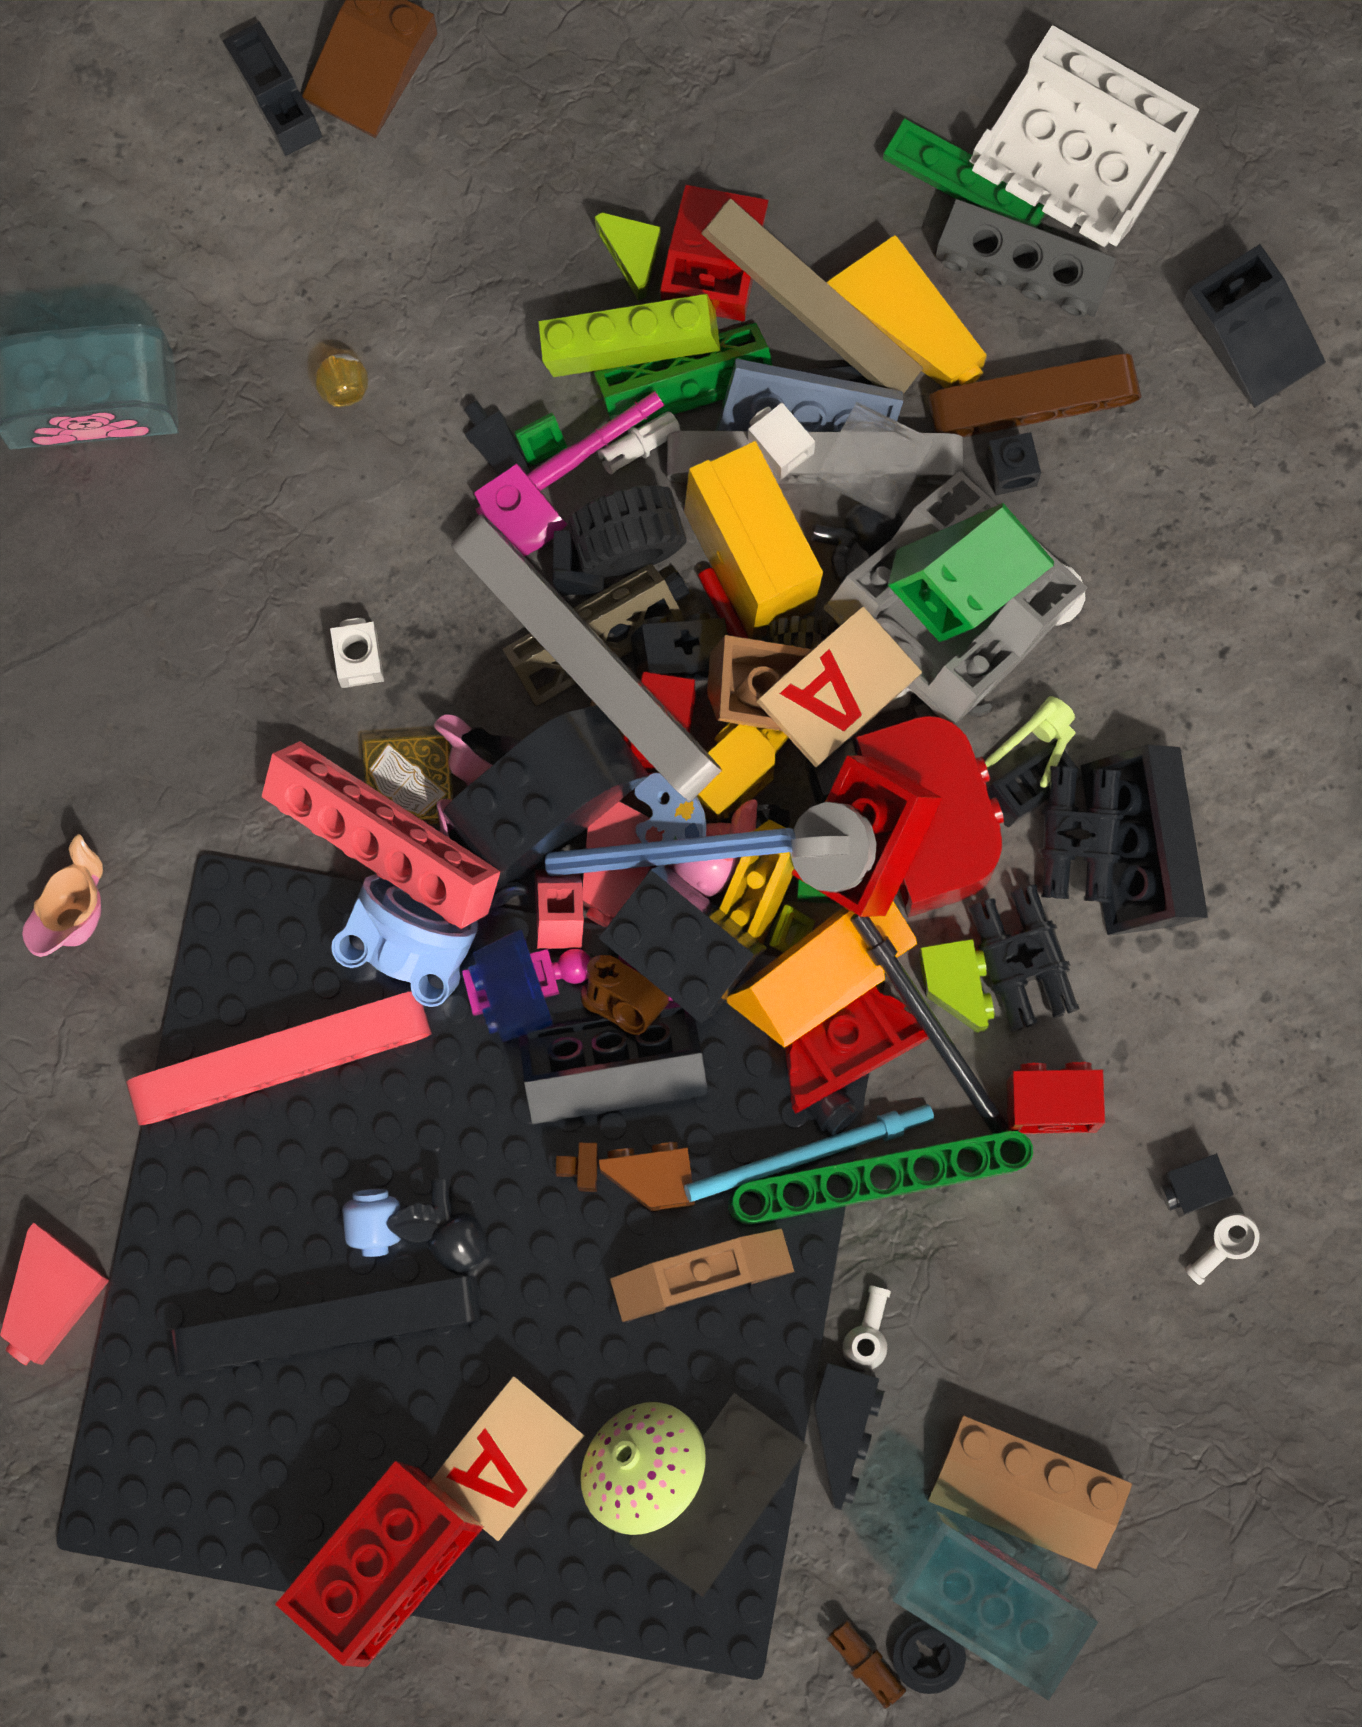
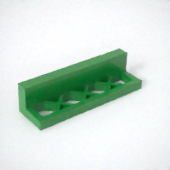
M757 323L718 334L720 351L594 372L597 385L604 399L609 421L654 391H656L664 406L649 415L647 420L643 419L634 427L648 423L665 412H671L674 415L723 400L735 359L773 366L769 347ZM750 340L754 341L753 343H749L740 347L735 346L737 344L747 342ZM704 354L709 355V356L704 357V358H701V359H694L695 357H698V356H701V355H704ZM662 367H669L668 369H665V370H662V371H658V372H655V371H654V370L659 369V368H662ZM623 379L627 380L626 382L616 384L610 387L608 385L610 383L617 382Z

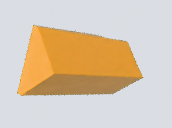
M894 901L886 916L870 917L883 937L888 936L897 949L896 957L917 945L915 935ZM842 907L727 997V1003L785 1048L885 980V974L880 965L875 966L865 950L868 946L850 921V918L855 913L846 907Z

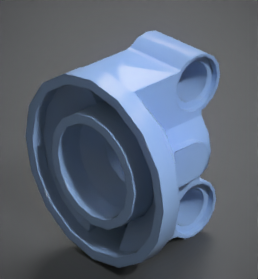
M374 874L365 878L348 922L333 939L331 948L333 956L341 965L354 968L361 966L367 961L388 976L410 982L412 995L416 1001L422 1005L434 1007L442 1004L458 986L460 981L459 967L466 957L477 933L478 923L475 921L460 929L456 925L448 923L441 915L423 903L413 900L409 894L391 882ZM349 935L359 937L364 943L365 949L358 950L354 948L349 941ZM427 974L438 976L443 982L444 989L433 987L428 981Z

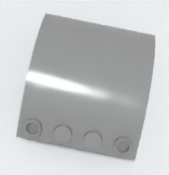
M961 471L917 505L892 540L850 573L828 604L823 608L841 626L859 609L864 607L922 671L907 688L911 689L923 700L936 716L953 724H956L984 699L1031 652L1088 588L1041 545L1054 560L1053 567L975 628L939 642L891 590L888 582L897 549L997 506L990 497Z

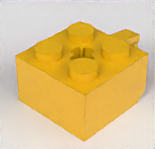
M729 723L718 733L714 739L718 744L708 754L722 768V771L697 795L704 810L705 818L710 823H720L728 817L730 812L737 810L742 804L752 800L773 781L775 754L789 738L783 731L741 724L737 726L735 723Z

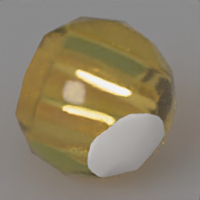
M336 354L326 358L321 362L315 373V389L324 402L334 407L350 406L362 400L369 387L368 372L362 362L348 354Z

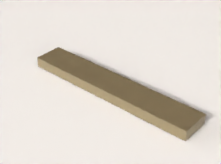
M729 199L721 207L701 234L875 386L903 391L904 394L923 369L921 365L732 199Z

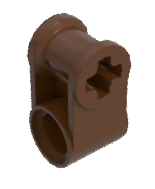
M610 955L595 956L587 965L586 976L588 977V983L583 986L580 994L583 1006L589 1011L597 1013L619 1025L620 1028L628 1033L637 1035L644 1033L669 1003V996L641 973L623 964L615 957ZM610 969L613 970L612 976H609ZM594 992L597 993L596 1000L593 998Z

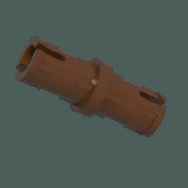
M848 1619L842 1625L837 1626L826 1637L828 1642L832 1644L852 1668L850 1671L852 1676L863 1681L884 1709L894 1704L907 1691L881 1661L882 1654L877 1649H871Z

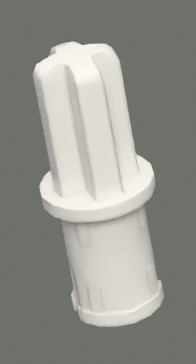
M665 412L638 429L634 426L628 429L626 436L605 448L599 449L597 451L599 459L605 458L606 461L602 462V465L609 474H613L616 470L640 456L643 458L649 457L652 449L667 441L668 434L680 431V425L671 412Z

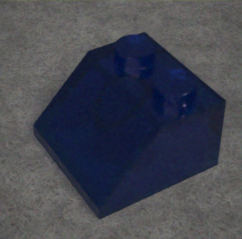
M522 930L513 932L473 952L476 964L468 968L476 992L482 990L486 992L490 1006L483 1008L482 1011L490 1034L499 1031L502 1042L553 1025Z

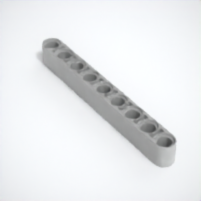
M480 513L451 543L454 551L668 783L686 800L692 802L722 771L717 762L490 520Z

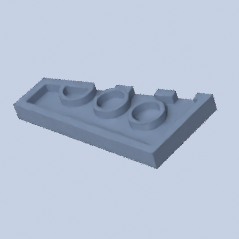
M735 359L716 431H748L751 427L749 424L751 419L758 412L766 407H770L773 410L780 403H783L807 432L893 433L904 401L903 391Z

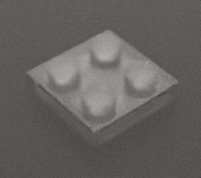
M856 402L817 475V481L894 519L931 450L934 440Z

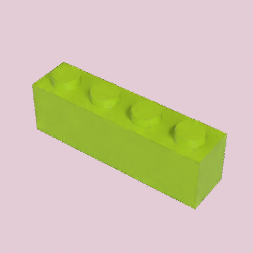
M707 294L538 321L542 361L553 377L720 351L716 310Z

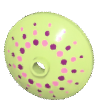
M647 1402L631 1406L609 1419L591 1441L582 1464L581 1489L585 1503L592 1515L609 1529L630 1535L655 1531L676 1519L694 1498L703 1478L706 1455L703 1438L699 1429L679 1409L658 1402ZM632 1453L631 1457L627 1461H625L628 1455Z

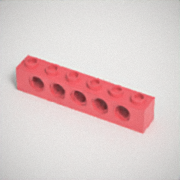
M299 741L272 754L261 797L276 806L280 812L291 816L308 827L312 833L323 837L341 849L344 854L364 864L376 872L380 878L391 882L409 894L413 900L423 903L441 915L448 923L456 925L460 929L488 915L501 871L303 742Z

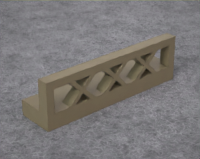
M652 563L573 608L619 658L633 651L630 636L643 624L647 608L659 600L663 599L670 613L663 617H668L669 622L684 621V617L665 580ZM618 624L631 626L627 638L618 643L606 641L610 629ZM531 633L502 649L535 706L576 684L572 677L565 673L560 664ZM544 667L556 669L552 681L536 690L529 676Z

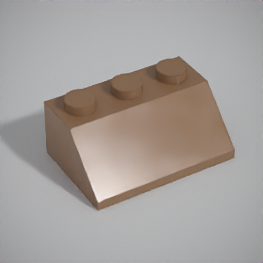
M724 635L710 652L707 694L717 721L782 731L757 701L813 649Z

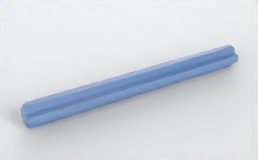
M783 828L550 852L545 856L546 872L550 876L787 853L792 852L791 839H796L793 829Z

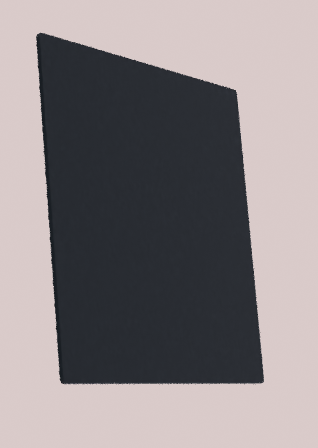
M209 854L202 855L198 860L155 1070L395 995L411 992L410 982L388 976L367 961L359 967L349 968L341 965L333 956L332 941L346 926L364 882ZM498 907L489 911L488 915L477 920V933L466 957L459 967L460 981L456 989L438 1006L428 1007L423 1005L431 1029V1035L172 1118L143 1125L57 1536V1546L61 1550L286 1592L395 1461L419 1468L432 1480L509 1381L515 1377L580 1431L584 1437L503 1537L497 1541L482 1529L410 1616L751 1680H758L763 1676L846 1206L753 1225H744L737 1222L731 1216L728 1209L729 1198L735 1189L739 1187L737 1186L696 1200L695 1205L650 1211L604 1176L600 1171L599 1160L608 1159L607 1152L612 1150L634 1148V1155L652 1153V1145L678 1142L679 1149L688 1148L693 1183L833 1136L828 1130H821L808 1107L798 1113H795L792 1109L786 1051L782 1045L730 1006L726 999L714 1016L702 1023L696 1020L708 1095L697 1096L687 1100L649 1104L645 1107H631L608 1111L598 1115L590 1114L566 1118L556 1122L532 1124L524 1083L518 1029L597 1016L599 1014L585 1008L580 999L581 990L588 983V979L578 984L558 979L556 980L559 991L557 995L473 1015L462 971L547 950L537 949L536 913ZM583 922L582 946L576 949L585 951L591 959L599 955H610L619 959V955L599 939L606 927ZM349 935V941L354 948L358 950L365 949L364 943L359 937ZM575 948L548 949L551 963L557 962L565 951ZM762 954L733 991L777 957ZM610 969L609 976H612L613 970ZM427 974L428 981L433 987L444 989L443 982L438 976ZM884 980L876 985L878 991L882 994L885 987ZM594 992L593 998L595 1000L597 998V993ZM869 1073L839 1089L855 1100L853 1106L859 1111L855 1120L842 1132L860 1127ZM579 1143H597V1192L579 1191L577 1188L578 1177H557L556 1156L578 1157ZM856 1147L758 1180L854 1162ZM831 1175L827 1180V1190L835 1198H844L848 1191V1184L842 1176ZM431 1180H449V1202L452 1215L467 1212L479 1221L487 1239L488 1254L478 1266L459 1274L452 1273L437 1261L429 1250L427 1241L413 1243L401 1239L398 1243L388 1246V1254L365 1257L362 1256L361 1249L350 1247L345 1241L342 1209L346 1202L353 1199L352 1194L354 1192L368 1189L387 1190L388 1196H392L399 1201L401 1209L414 1203L432 1206ZM788 1183L783 1189V1198L788 1205L800 1207L804 1202L805 1193L798 1184ZM743 1192L739 1199V1206L745 1214L755 1216L761 1210V1200L756 1193ZM782 1228L794 1269L793 1273L752 1285L747 1283L665 1308L666 1310L622 1322L611 1278L657 1261L708 1246ZM474 1276L481 1317L480 1322L187 1376H176L169 1336V1331L453 1278ZM647 1402L671 1405L682 1411L695 1423L703 1438L706 1455L705 1469L699 1489L687 1508L676 1519L660 1529L637 1535L623 1534L609 1529L592 1515L583 1498L581 1470L587 1449L601 1427L622 1410ZM632 1453L628 1455L625 1461H627L631 1457Z

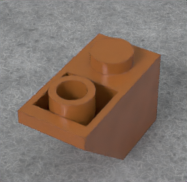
M678 1142L652 1145V1153L634 1155V1148L612 1150L607 1152L608 1159L599 1160L601 1173L650 1211L695 1205V1201L689 1202L684 1190L685 1185L692 1183L688 1148L679 1149Z

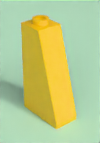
M896 235L826 282L923 367L922 372L942 387L950 388L974 383L982 376L983 371L981 369L984 368L986 353Z

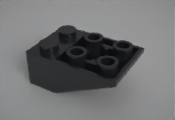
M1261 244L1188 289L1183 302L1184 308L1254 408L1326 363L1285 278Z

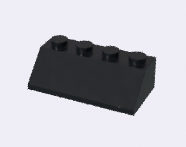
M1147 744L1080 765L1081 773L1083 774L1082 780L1087 808H1091L1093 769L1121 771L1117 809L1122 810L1121 815H1124L1123 819H1120L1118 854H1121V859H1118V863L1113 865L1112 902H1102L1107 935L1175 927L1208 918L1181 748Z
M676 1002L668 1003L645 1032L639 1035L624 1031L619 1025L601 1015L518 1029L524 1083L532 1124L556 1122L566 1118L590 1114L598 1115L608 1111L631 1107H645L649 1104L687 1100L697 1096L708 1095L696 1020Z

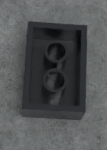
M661 865L649 871L599 937L603 943L700 1023L716 1014L727 997L766 950L762 943L667 865Z

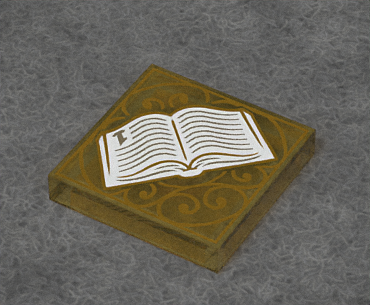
M442 734L362 740L364 782L427 824L439 823L437 802L441 799L453 800L452 772L448 764L451 753L449 741Z

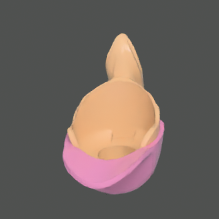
M80 834L73 838L69 846V853L73 864L64 867L50 877L41 896L34 902V909L24 924L22 932L23 941L28 950L36 956L42 957L51 954L62 945L78 946L83 944L92 935L101 916V897L97 885L103 874V866L100 858L87 846Z

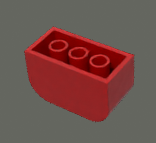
M926 716L857 737L855 743L857 756H872L942 797L937 811L899 887L908 918L978 894L989 883L1002 851L1000 824L1004 823V818L997 798L989 799L986 782H989L990 778L985 761L982 756L975 758L972 746L964 732L948 720Z

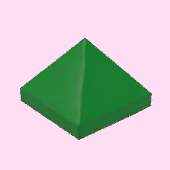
M552 412L514 431L530 467L568 448Z

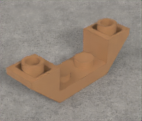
M781 1228L739 1237L657 1261L613 1277L610 1280L622 1322L666 1310L665 1308L747 1283L752 1285L793 1273L794 1269Z

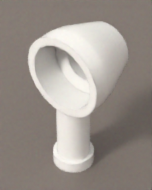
M1233 1213L1223 1217L1218 1222L1214 1232L1215 1244L1195 1263L1189 1264L1185 1268L1187 1274L1197 1284L1201 1285L1205 1281V1277L1226 1257L1243 1259L1250 1256L1256 1250L1259 1243V1230L1256 1223L1250 1217L1240 1213ZM1235 1225L1242 1226L1246 1231V1235L1240 1239L1233 1238L1229 1233V1229Z
M869 1286L868 1292L870 1295L862 1326L852 1329L843 1341L842 1350L846 1361L858 1370L874 1369L886 1357L887 1342L879 1331L887 1297L890 1298V1290ZM869 1339L874 1344V1351L870 1356H862L858 1352L857 1344L860 1340Z

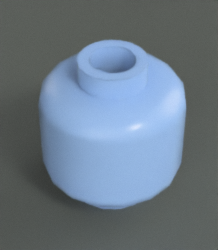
M368 1189L354 1192L352 1194L353 1199L346 1202L342 1209L346 1243L350 1247L361 1249L362 1256L365 1257L388 1254V1246L394 1245L401 1240L387 1227L389 1218L401 1209L399 1201L392 1196H388V1191L385 1189Z

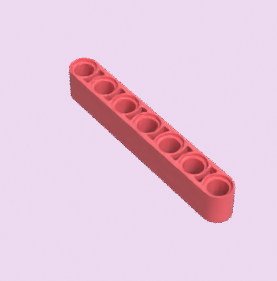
M411 991L129 1079L126 1081L138 1125H147L421 1040L431 1035V1029L423 1005L416 1001Z

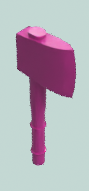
M654 391L639 402H635L633 406L599 429L595 428L596 431L562 450L530 473L526 474L518 464L514 465L474 492L480 504L475 509L478 515L481 513L490 520L524 557L536 551L554 538V531H561L567 525L541 490L576 468L588 456L603 446H608L607 443L643 419L647 420V417L664 406V403L656 391Z

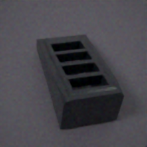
M1055 740L987 788L989 799L996 797L999 802L1006 827L1012 826L1049 800L1050 782L1048 788L1044 789L1041 787L1031 769L1034 768L1039 776L1043 777L1047 766L1044 760L1050 759L1058 740ZM1064 750L1057 766L1078 768ZM1079 769L1077 772V779L1083 775ZM1018 778L1031 793L1032 799H1029L1016 781Z

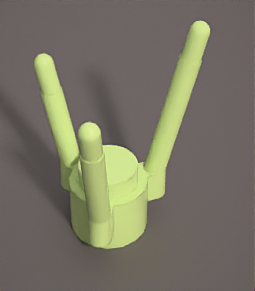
M1049 696L1031 719L985 760L987 770L994 766L1030 732H1033L1039 739L1045 742L1057 739L1056 746L1040 781V786L1046 788L1051 778L1050 766L1058 765L1067 743L1075 735V731L1069 726L1075 719L1072 709L1062 700Z

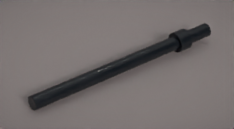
M854 914L850 921L868 946L865 951L874 965L882 967L992 1134L1005 1131L1008 1128V1124L895 956L898 951L889 937L881 935L870 917H860Z

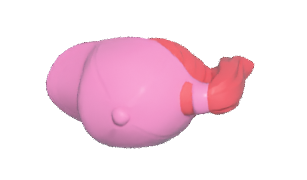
M752 799L742 804L733 814L732 823L706 824V836L754 831L757 820V801ZM741 857L668 864V867L704 897H712L729 887Z

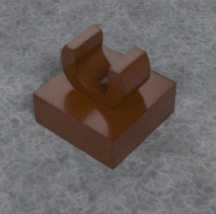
M579 1143L578 1157L556 1156L557 1177H578L577 1188L579 1191L597 1192V1143Z

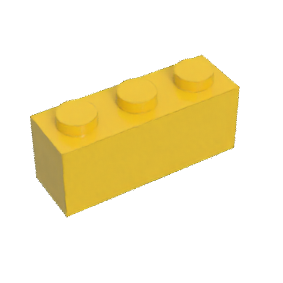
M768 820L754 831L783 829L785 827L772 820ZM790 852L741 857L719 908L762 944L793 876L791 873L794 866Z

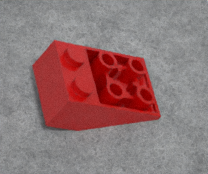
M685 185L668 251L661 285V301L707 294L716 310V317L745 322L753 279L701 233L729 199H732L764 228L769 200Z

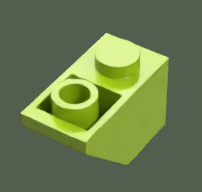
M973 939L921 948L918 955L926 997L976 1033L985 1032L989 1026L988 1020L994 1019V1007L991 994H983L980 977L987 975L983 951H975Z

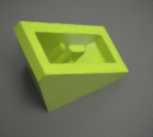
M600 213L595 216L596 232L639 301L646 297L661 243L660 227Z

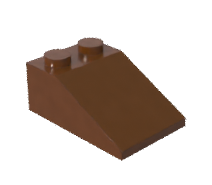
M346 0L337 15L303 93L304 100L376 139L438 34L434 14L408 0Z

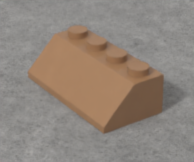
M961 1416L928 1502L1096 1569L1117 1527L1132 1483L966 1416Z

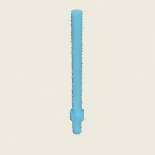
M929 1104L899 1114L894 1110L877 1116V1121L687 1184L684 1186L685 1194L689 1202H693L880 1138L888 1141L903 1136L904 1130L933 1121L934 1114Z

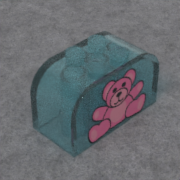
M123 323L20 333L0 339V436L9 450L179 433L173 351L165 333L161 329L144 324Z
M938 1511L887 1588L895 1603L1048 1701L1098 1624L1091 1611L1065 1590L958 1521Z

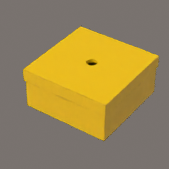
M757 442L749 443L711 462L706 460L689 468L684 513L749 639L759 640L765 637L767 626H770L772 621L779 622V619L784 617L792 620V616L802 617L813 612L823 571Z

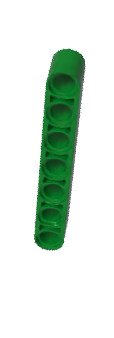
M1007 1131L752 1181L735 1189L729 1198L728 1209L731 1216L737 1222L744 1225H753L1006 1175L1025 1168L1031 1162L1033 1145L1025 1134L1018 1131ZM1004 1141L1013 1142L1019 1149L1020 1157L1015 1164L1005 1162L1000 1155V1147ZM961 1149L971 1151L977 1159V1166L972 1173L962 1171L957 1164V1155ZM917 1158H925L932 1163L934 1175L930 1181H922L915 1175L913 1165ZM874 1166H881L889 1171L891 1183L886 1190H880L872 1184L870 1173ZM831 1175H840L846 1180L848 1191L844 1198H835L828 1192L827 1180ZM795 1183L803 1189L805 1199L800 1207H793L785 1202L783 1189L786 1184ZM743 1192H753L759 1196L761 1210L757 1215L750 1216L741 1210L739 1199Z

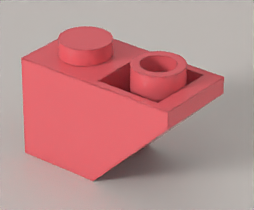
M546 869L535 870L537 949L581 948L584 916L580 873L550 876L547 874Z

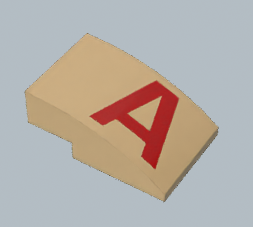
M862 607L759 698L757 703L808 760L817 767L906 689L922 671L872 615Z
M513 1377L433 1477L432 1481L484 1526L483 1529L499 1541L554 1475L558 1467L584 1435L518 1379Z

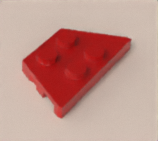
M875 986L786 1046L791 1103L794 1112L802 1111L929 1040L914 1015L904 1010L906 1005L892 996L880 993Z

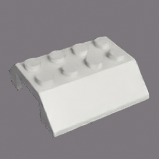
M1052 25L1032 56L1025 78L992 130L986 129L976 145L969 162L974 164L973 172L996 185H999L1001 181L1007 183L1006 191L1034 207L1038 202L1044 205L1042 209L1044 213L1070 228L1075 223L1080 225L1079 233L1105 247L1108 243L1117 246L1130 231L1171 165L1199 112V108Z

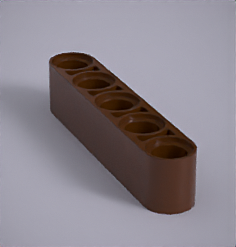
M1117 354L941 389L930 394L928 402L935 433H951L965 438L1121 407L1140 400L1142 396L1132 355Z

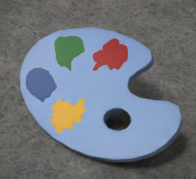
M660 773L650 774L649 777L635 787L634 794L636 797L648 804L653 810V815L649 820L641 822L636 826V834L642 843L706 837L705 814L697 796L692 802H689ZM667 792L670 800L664 805L661 801V796Z

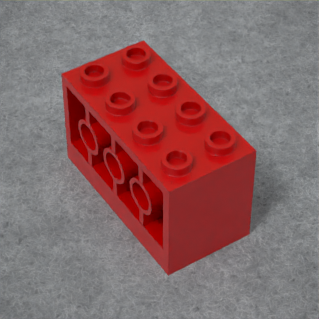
M395 1461L275 1605L342 1666L367 1667L484 1526L419 1468Z

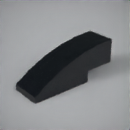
M260 21L222 40L249 93L285 156L323 137L315 116L298 90L292 74Z

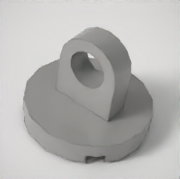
M824 802L810 807L799 817L793 829L796 839H791L792 852L790 854L794 869L805 883L816 890L841 892L854 888L862 881L860 879L864 877L866 871H870L875 861L876 839L872 825L866 817H862L856 811L858 809L849 804Z

